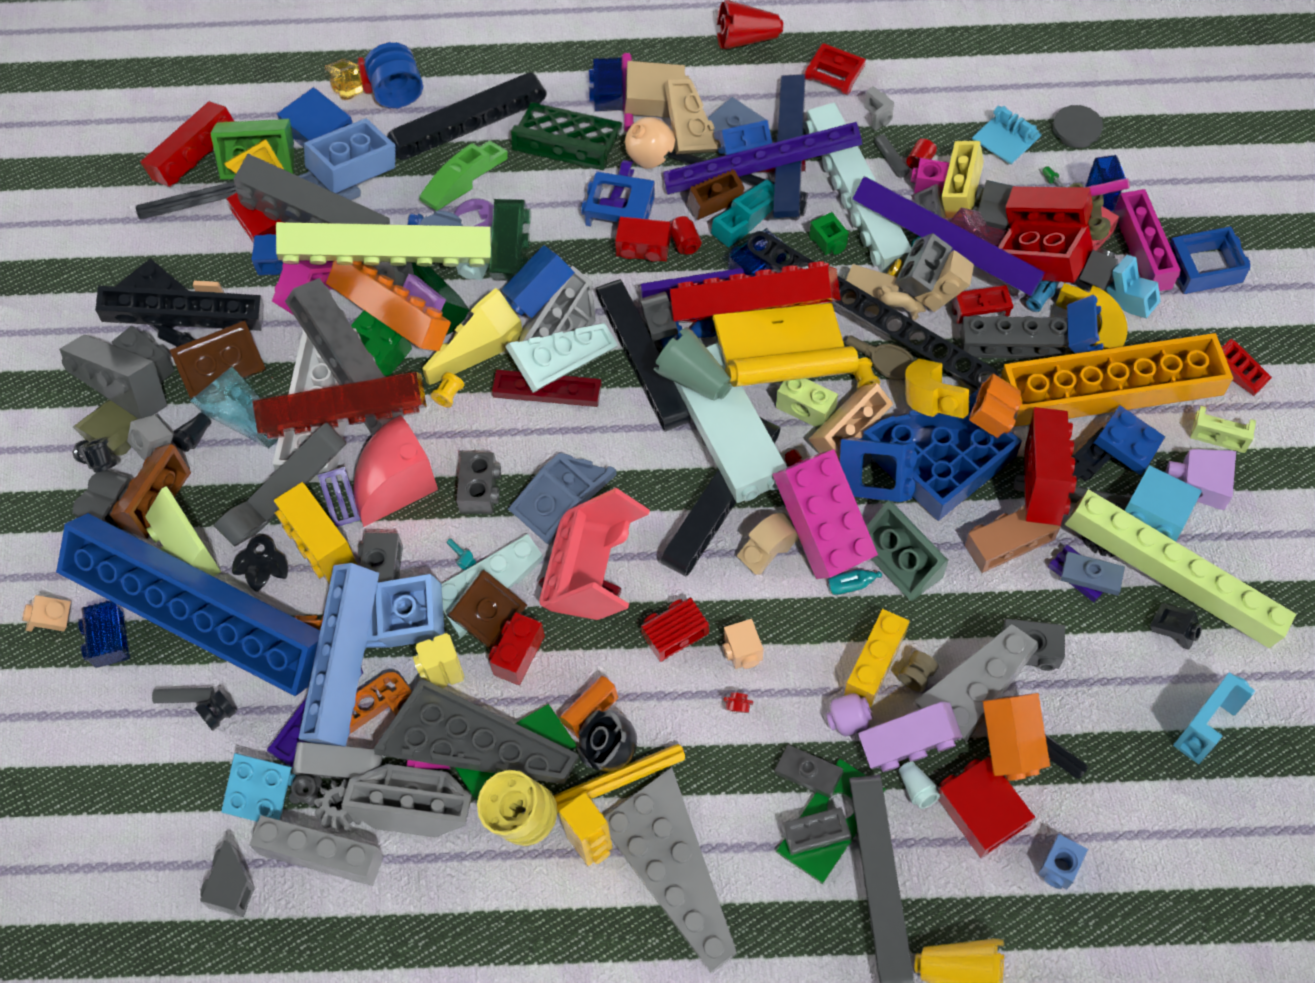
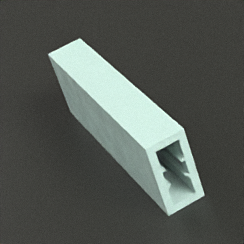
M716 343L706 347L725 370L726 366L720 345ZM674 382L736 503L744 500H753L759 494L768 490H777L778 487L772 474L787 468L743 387L732 386L724 399L718 398L714 401Z

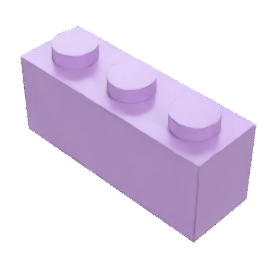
M939 702L858 733L870 768H881L882 772L900 767L898 762L909 758L910 762L927 757L926 751L937 748L938 752L955 747L954 741L963 738L951 704L948 702Z

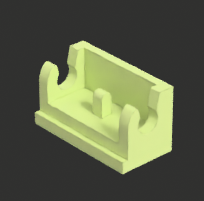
M1200 405L1199 410L1195 413L1190 438L1245 453L1253 441L1256 420L1250 419L1249 424H1240L1205 414L1206 407Z

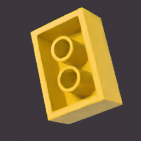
M303 482L274 499L278 508L275 515L282 524L283 530L296 543L295 546L303 558H307L311 564L310 567L318 579L324 577L330 585L334 565L348 563L358 565L347 541Z

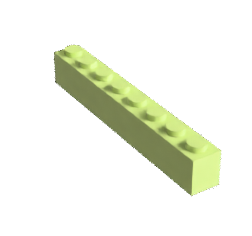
M276 222V254L278 260H283V263L298 264L299 260H310L311 264L316 265L326 264V261H337V264L351 265L353 261H363L365 265H379V262H390V265L404 266L406 262H417L418 266H431L432 263H443V266L455 267L459 263H469L471 267H483L485 263H490L491 258L490 227Z
M1089 489L1077 502L1064 524L1267 648H1271L1285 638L1296 616L1294 612Z

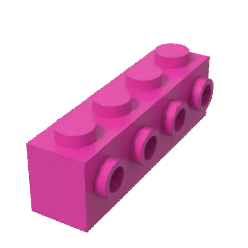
M1146 189L1120 193L1114 214L1119 216L1118 224L1131 255L1137 259L1140 277L1158 282L1159 291L1173 289L1181 270Z

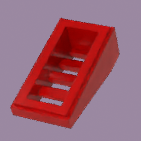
M1230 339L1222 347L1233 376L1232 381L1255 396L1272 377L1234 340ZM1238 363L1240 366L1237 368L1234 364ZM1245 369L1249 371L1246 376L1242 373ZM1256 376L1259 379L1253 384L1250 380Z

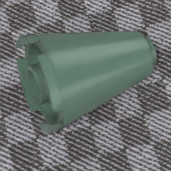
M688 327L682 329L679 333L683 336L679 340L672 338L656 360V364L659 367H655L654 371L714 401L718 398L724 399L732 388L729 385L731 378L697 335Z

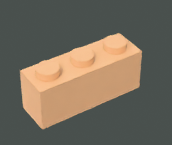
M878 383L861 386L809 438V441L819 453L834 449L837 458H840L841 439L861 438L863 432L872 427L893 403Z

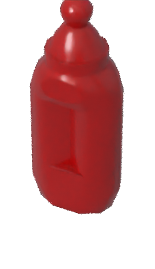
M359 57L356 69L364 92L370 94L373 90L365 70V61L362 57Z

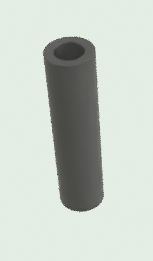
M882 134L876 137L875 144L900 178L908 175L910 169L886 136Z
M213 687L154 689L152 701L154 704L208 702L215 691Z

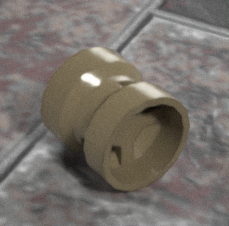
M916 650L909 658V665L902 668L898 677L908 688L916 692H923L928 685L927 679L936 673L939 666L931 656Z

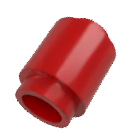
M680 216L671 222V236L678 252L687 255L695 253L700 248L702 241L693 221L686 216Z

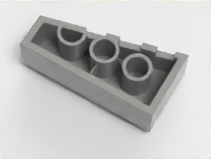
M1011 624L914 702L920 709L939 702L950 703L963 736L961 740L966 743L985 719L983 701L1001 698L1038 649V643Z

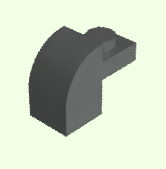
M666 292L639 299L642 314L653 341L678 334L677 325L674 321Z

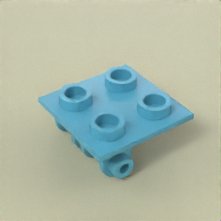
M997 106L993 112L996 116L976 133L972 140L980 141L981 146L1009 164H1012L1041 137V134L1035 125H1031L1023 117L1018 119L1019 115L1015 113L1012 116L1013 112L1009 111L1007 107Z
M234 753L221 813L256 822L259 821L261 815L280 820L288 785L292 786L293 779L296 777L295 774H291L292 767Z

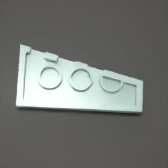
M602 323L578 328L570 332L554 333L551 336L529 338L522 342H510L505 347L531 390L535 392L613 350L618 344L606 324Z
M528 534L442 584L443 613L460 639L467 631L450 619L447 614L481 570L484 569L507 589H510L515 583L518 584L543 561L542 553Z

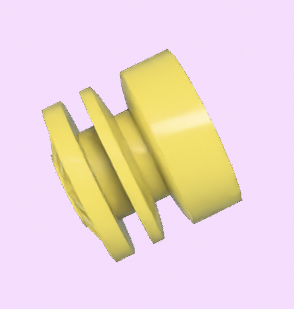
M506 770L495 774L487 780L480 791L477 801L478 817L483 826L501 838L520 846L537 844L546 838L555 825L558 813L556 800L551 791L521 771Z

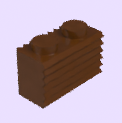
M731 169V171L722 172V175L713 177V179L705 180L704 183L700 182L695 187L691 186L687 204L695 218L699 220L732 206V201L741 196L745 188L736 171Z

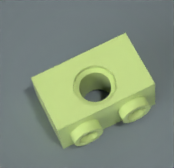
M808 379L783 381L777 390L776 408L819 429L836 412L838 394Z

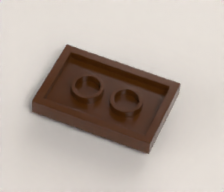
M246 321L170 350L191 400L267 371Z

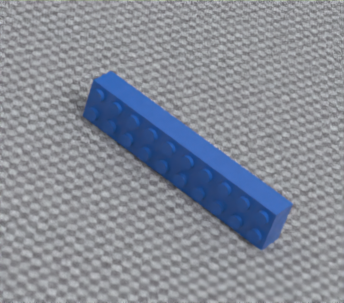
M89 513L65 523L56 573L295 697L309 687L320 630Z

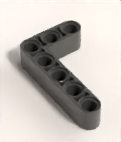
M325 423L246 502L226 512L214 524V527L234 547L255 536L276 516L275 512L278 511L274 499L301 482L306 486L342 450L347 442L328 423Z

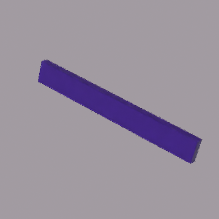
M853 122L664 171L667 194L689 190L691 186L695 187L696 184L704 183L705 180L713 179V177L722 175V172L726 173L731 171V169H734L738 176H743L863 145L858 124Z
M866 176L863 177L852 198L854 201L921 237L931 233L935 234L952 247L951 252L953 250L957 251L972 262L974 266L1030 296H1033L1046 273Z

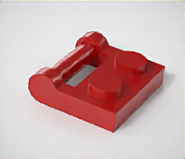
M823 43L806 68L805 78L809 81L815 80L841 90V93L849 95L853 84L865 67L866 59ZM820 68L846 79L843 81L817 70Z

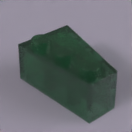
M494 199L489 272L493 280L510 281L529 261L526 255L527 248H530L529 229L532 214L531 209L527 208L525 200Z

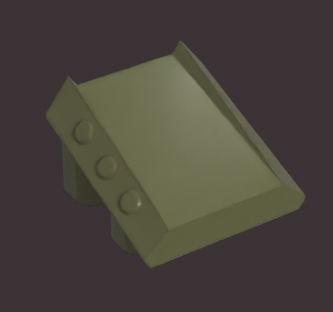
M108 399L75 424L73 428L89 442L106 437L110 454L122 456L131 449L130 444L127 442L131 421L138 418Z

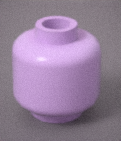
M856 693L832 700L830 705L831 712L826 713L831 729H838L839 733L845 737L867 730L870 724L869 721L873 720L866 697L861 698Z

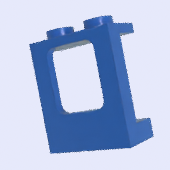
M596 171L594 180L589 181L588 199L582 203L581 214L585 215L586 226L591 227L593 218L619 222L620 217L649 219L655 199V181ZM602 184L630 188L631 193L627 206L618 208L599 205L598 201L602 191Z
M858 437L841 439L840 465L854 497L894 502L912 499L915 491L913 467L917 462L915 443L898 444L867 441ZM865 453L889 455L896 458V485L894 489L863 485L862 466Z

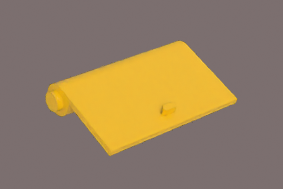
M832 303L716 314L713 316L726 366L725 372L731 378L730 383L733 387L849 374L856 372L858 369L857 351L853 346H844Z

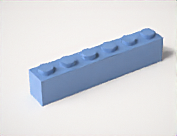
M354 563L333 566L299 740L314 744L346 747L347 738L350 734L352 712L356 703L355 696L358 681L361 676L363 655L367 646L366 639L372 619L374 598L378 589V572Z

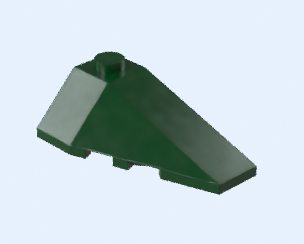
M411 262L414 275L446 299L441 310L443 312L442 316L451 322L446 335L455 332L457 326L465 320L470 309L462 298L430 266H418L417 262Z

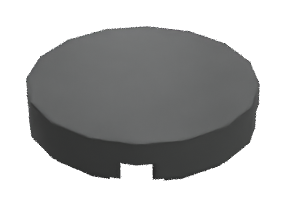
M1070 105L1056 113L1052 125L1053 134L1056 137L1058 136L1061 142L1067 146L1085 148L1099 140L1103 129V122L1099 114L1093 109L1082 105Z

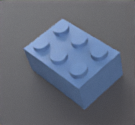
M367 118L304 143L305 167L334 193L395 168V144Z

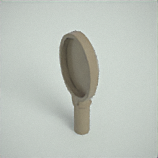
M852 335L846 341V345L853 346L856 350L865 354V356L871 357L874 368L890 379L905 380L907 367L915 361L908 351L896 345L882 344L874 347L872 344L869 345Z

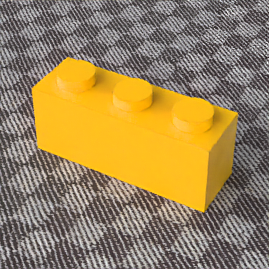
M882 609L846 683L844 696L856 693L861 698L866 697L870 708L872 707L906 635L909 620Z
M584 792L559 810L567 839L586 865L590 866L592 863L599 864L610 855V850L613 847L608 822Z

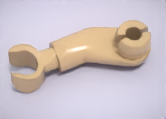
M883 286L877 292L880 301L888 306L903 307L910 313L913 320L919 317L918 313L926 311L921 302H916L907 293L892 292L889 286Z

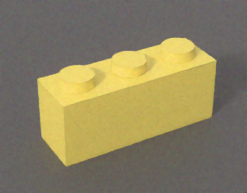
M955 141L942 193L946 218H971L984 164L980 141Z

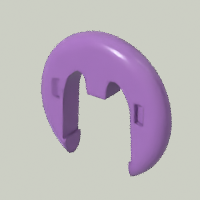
M479 198L463 202L454 212L455 215L460 216L473 210H479L478 213L481 220H486L475 226L490 227V230L494 228L498 220L496 207L491 202Z

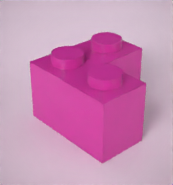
M299 260L298 264L283 263V270L275 286L272 302L293 314L285 302L293 288L320 278L329 290H333L332 287L326 284L334 261H326V264L322 265L311 264L310 260Z

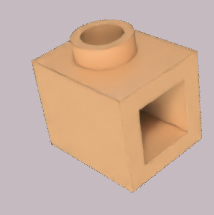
M752 619L724 627L725 644H722L727 661L732 660L735 669L741 667L749 669L763 661L764 649Z

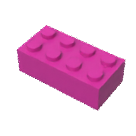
M834 449L814 455L772 474L816 579L831 578L878 555Z

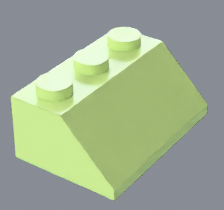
M167 486L162 488L145 516L151 525L146 530L153 541L156 543L160 540L163 545L160 550L213 577L221 573Z

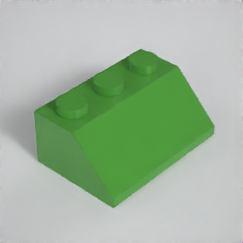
M290 119L217 122L214 126L211 137L220 180L233 179L236 175L235 172L225 167L224 163L264 139L269 143L284 170L294 174V139Z

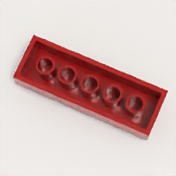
M820 261L808 263V268L806 269L795 265L782 267V272L780 273L771 270H760L755 272L756 276L754 277L745 274L730 275L727 281L719 278L704 279V284L701 285L700 283H693V281L678 283V288L670 289L673 318L676 322L691 323L699 320H711L716 314L841 301L837 269L829 266V263Z

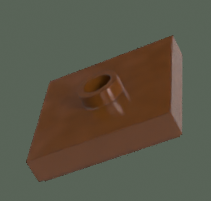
M483 569L454 604L447 616L491 651L501 641V634L505 623L508 620H512L515 612L521 614L527 607V604Z

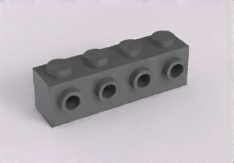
M978 315L963 317L960 329L961 349L976 358L1043 359L1070 355L1071 353L1068 340V318L1058 316L1050 318L1033 316L981 317Z

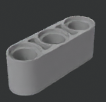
M299 742L296 746L292 774L349 780L381 767L382 756L375 755L373 749Z

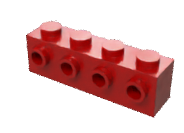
M208 101L141 160L140 163L152 181L170 187L176 184L180 177L189 169L195 167L204 155L210 153L214 149L211 132L216 123L235 122L227 107Z

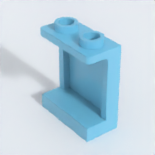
M1149 465L1125 512L1176 542L1202 490Z
M1229 672L1173 746L1200 764L1223 736L1207 725L1208 721L1219 707L1235 716L1252 697L1255 690L1249 686L1246 680Z

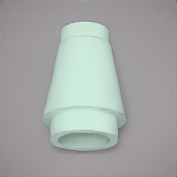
M908 762L899 769L898 772L901 775L912 804L917 805L919 809H924L939 799L938 786L914 762Z

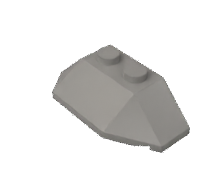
M572 265L570 268L575 273L529 320L521 332L520 342L526 341L529 338H541L558 332L565 333L578 328L592 326L596 320L592 294L593 282Z
M387 764L371 770L360 777L356 776L349 779L342 809L377 830L436 838L465 826L471 803V795L448 772Z

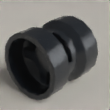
M220 690L212 694L211 700L207 703H200L194 708L212 731L220 726V721L224 718H230L237 713ZM211 707H213L217 711V716L210 709Z

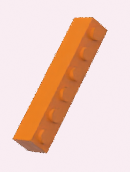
M337 261L333 262L326 281L327 285L419 348L440 351L451 324L449 320L442 316V311L426 306L425 300L409 295L410 290L399 285H393V279L377 274L378 269L362 264V261H353L351 265L337 264Z

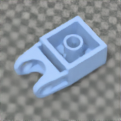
M427 574L377 583L378 589L374 598L366 648L403 646L420 643L428 639L433 641L434 637L445 634L442 584L434 576Z

